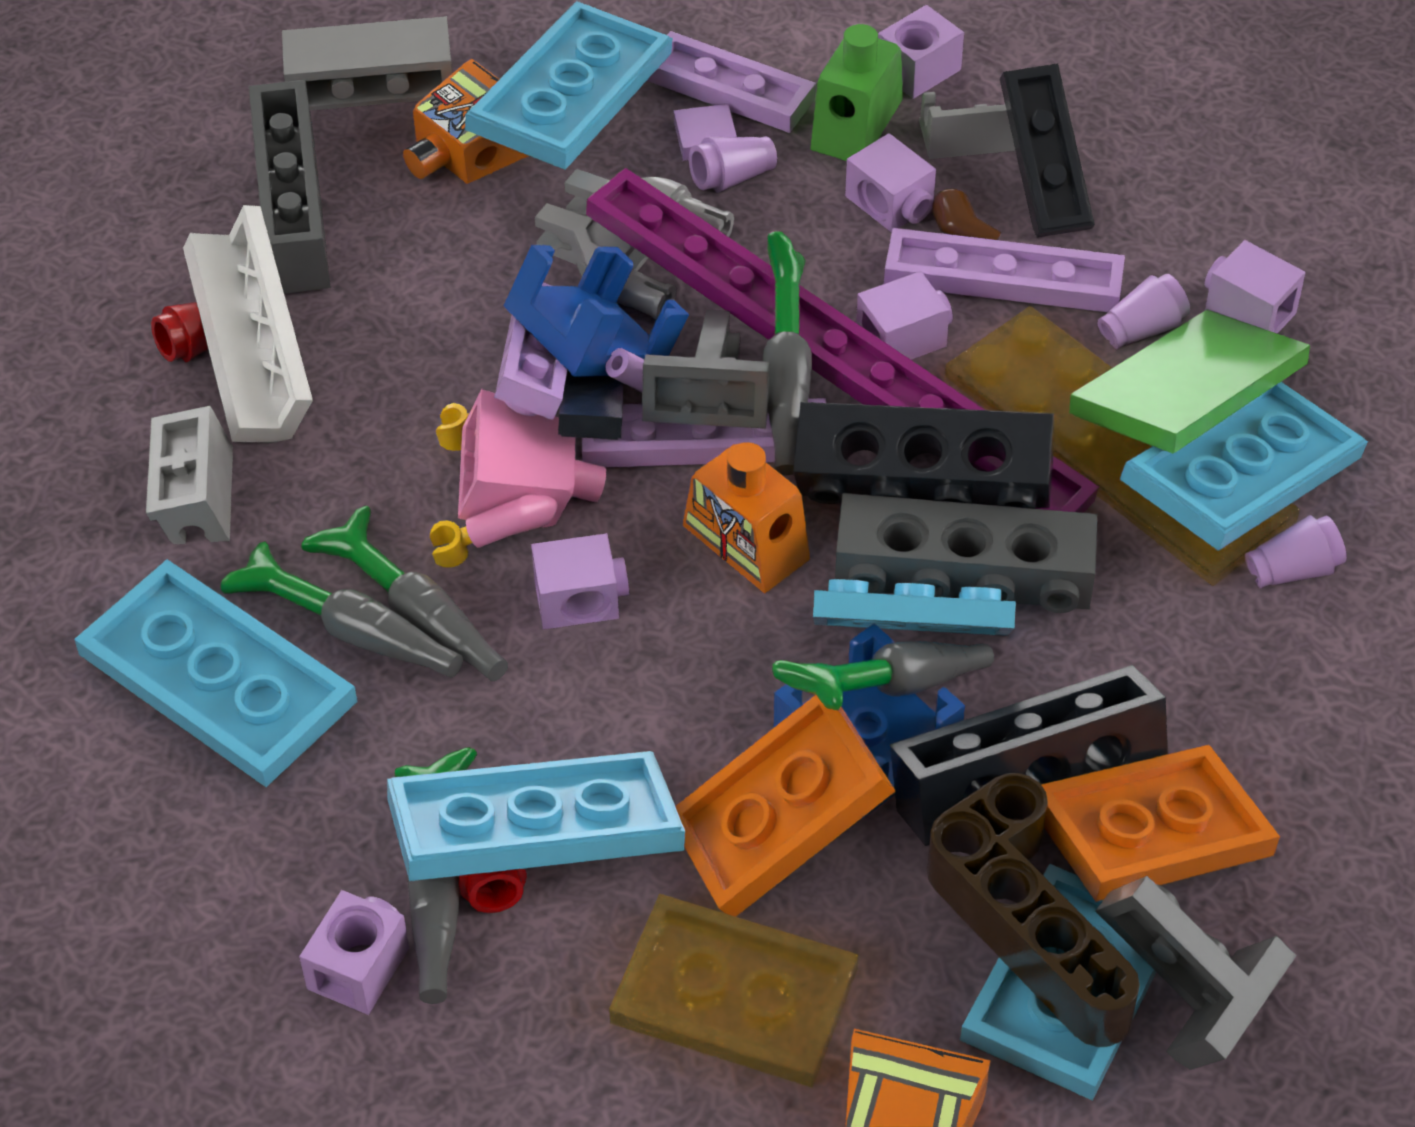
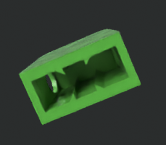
M856 24L848 27L844 32L842 42L820 74L817 83L810 150L847 161V158L879 139L903 100L901 48L896 43L879 39L877 31L869 25ZM853 105H854V108H855V113H854V115L851 116V117H844V115H845L846 113L852 115V113H853Z

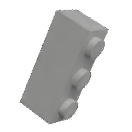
M447 16L282 30L285 82L306 80L310 110L421 101L452 74Z

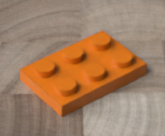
M814 695L675 807L685 829L684 847L718 908L731 919H734L893 794L895 789L843 708L841 707L838 711L827 709L820 699Z
M1210 745L1042 784L1048 801L1044 828L1095 902L1104 900L1110 891L1145 876H1148L1155 884L1163 885L1274 856L1280 839V835Z

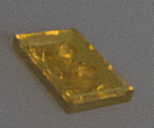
M659 893L609 1008L610 1024L813 1088L858 970L859 954Z

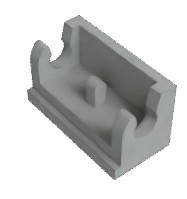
M935 92L923 93L919 123L929 159L1015 151L1005 104L994 106L978 104L973 108L941 110L940 106H935Z
M211 406L151 418L146 514L150 521H158L173 544H186L187 534L186 530L183 529L186 526L202 528L204 536L210 542L230 541L233 445Z

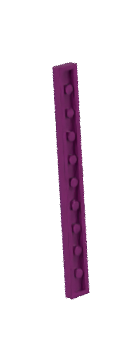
M624 168L587 198L586 215L724 310L730 311L731 315L769 340L775 335L776 282L771 265L627 168ZM799 285V335L808 342L811 348L812 370L863 405L985 410ZM986 456L975 461L972 466L977 470L989 472L998 469L1003 462L996 457ZM1053 456L1050 508L1036 509L1084 513L1095 502L1099 486Z

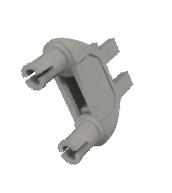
M576 169L564 183L565 192L575 196L566 206V209L546 203L535 216V226L546 230L536 241L537 245H550L555 250L554 256L577 265L581 278L596 248L618 247L633 261V269L616 304L619 303L628 308L636 309L657 320L666 300H675V286L669 283L665 284L638 272L648 257L586 215L587 198L609 180ZM662 177L642 178L726 236H730L734 225L733 213L720 210L692 198L685 185Z

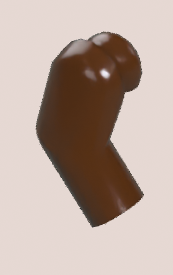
M946 188L938 192L934 197L932 209L941 232L957 236L991 240L999 239L1002 232L976 217L970 201L964 192L955 188Z

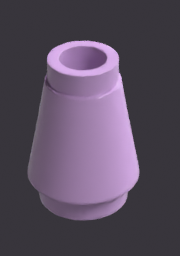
M767 136L760 138L705 137L700 144L692 146L689 153V168L696 186L701 190L714 188L716 193L760 175L765 171L773 170L777 164L775 145Z
M1164 274L1157 278L1150 275L1109 310L1106 315L1099 318L1098 327L1100 333L1117 350L1124 345H1129L1180 327L1182 318L1190 314V303L1182 286L1173 276Z
M1308 515L1261 544L1255 550L1245 553L1247 568L1252 575L1257 576L1255 581L1259 588L1332 575L1335 571V566L1345 563L1347 559L1341 534L1333 520L1327 515L1318 519Z

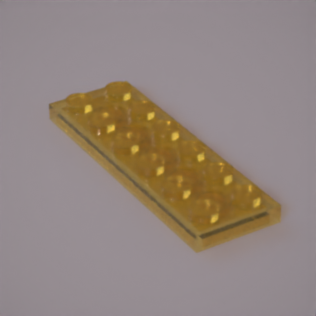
M1031 306L946 364L945 377L987 410L1054 413L1055 441L1053 456L1099 486L1097 492L1099 498L1211 586L1216 585L1244 563L1245 553L1255 550L1258 546L1283 532L1298 520L1300 508L1291 503L1218 551L1121 481L1120 477L1125 463L1152 446L1080 419L1069 413L1071 394L1109 371L1112 367Z

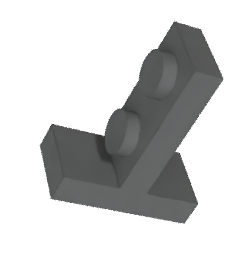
M706 310L695 357L645 355L643 362L642 421L766 429L770 362L740 360L741 336L740 333L730 332V311Z
M1148 876L1110 891L1095 911L1195 1010L1166 1051L1175 1061L1190 1070L1227 1058L1297 956L1280 938L1274 936L1239 949L1230 958L1226 947L1216 938L1205 934L1180 909L1175 896L1166 888L1155 884Z

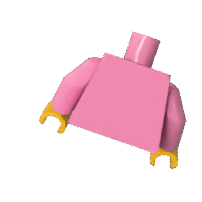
M482 389L470 413H467L465 407L460 404L452 403L446 405L440 414L442 425L437 427L436 434L439 444L443 448L451 451L461 450L458 518L466 520V526L459 528L456 523L448 520L439 521L434 524L429 535L433 547L450 543L433 551L432 556L435 563L442 567H455L463 563L468 557L467 545L474 544L477 548H480L511 535L540 527L554 526L571 497L598 502L605 485L606 468L575 460V437H561V435H558L559 418L556 416L551 420L540 415H522L509 408L505 401L494 398L495 393Z

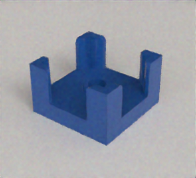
M531 245L503 306L573 376H608L606 363L612 356L611 353L618 348H623L642 359L645 358V355H670L689 314L675 300H666L650 334L644 331L616 304L633 269V261L618 247L596 248L578 286H542L552 265V257L555 250L550 245Z
M874 623L850 641L848 663L872 660L874 654L881 647L895 642ZM786 684L774 692L773 728L804 704L802 703L803 691L796 690ZM877 687L843 692V703L841 706L893 787L890 744L963 721L965 705L945 687L937 691L936 712L915 693L893 697L882 693ZM895 792L862 817L861 820L895 796Z

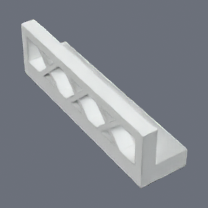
M243 205L229 235L190 233L183 250L232 442H279L292 439L313 399L261 207Z

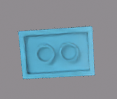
M831 579L829 580L828 591L814 590V625L868 628L875 623L880 629L1008 636L1015 627L1016 601H1001V589L962 587L961 592H959V598L934 597L935 586L928 584L896 583L893 595L868 593L869 582Z
M1049 864L1043 876L1121 953L1137 972L1140 987L1133 1014L1134 1018L1156 971L1095 912L1103 900L1095 902L1077 875ZM1055 947L1043 948L1047 952L1054 954L1066 953ZM998 958L964 1021L960 1037L962 1042L1092 1101L1121 1044L1119 1042L1108 1047H1095L1082 1042L1069 1031L1000 958Z

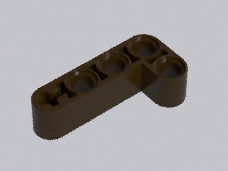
M1020 773L1001 775L942 813L934 821L930 834L927 864L928 880L934 890L1075 1037L1085 1044L1095 1047H1108L1117 1044L1126 1037L1131 1027L1140 987L1138 974L1121 953L1028 861L1039 851L1042 841L1048 803L1046 791L1042 785L1032 777ZM1005 817H1016L1021 820H1012ZM952 852H962L970 856H957L952 854ZM997 899H1008L1017 904L1007 905L998 902ZM1055 947L1066 953L1054 954L1047 952L1043 948Z

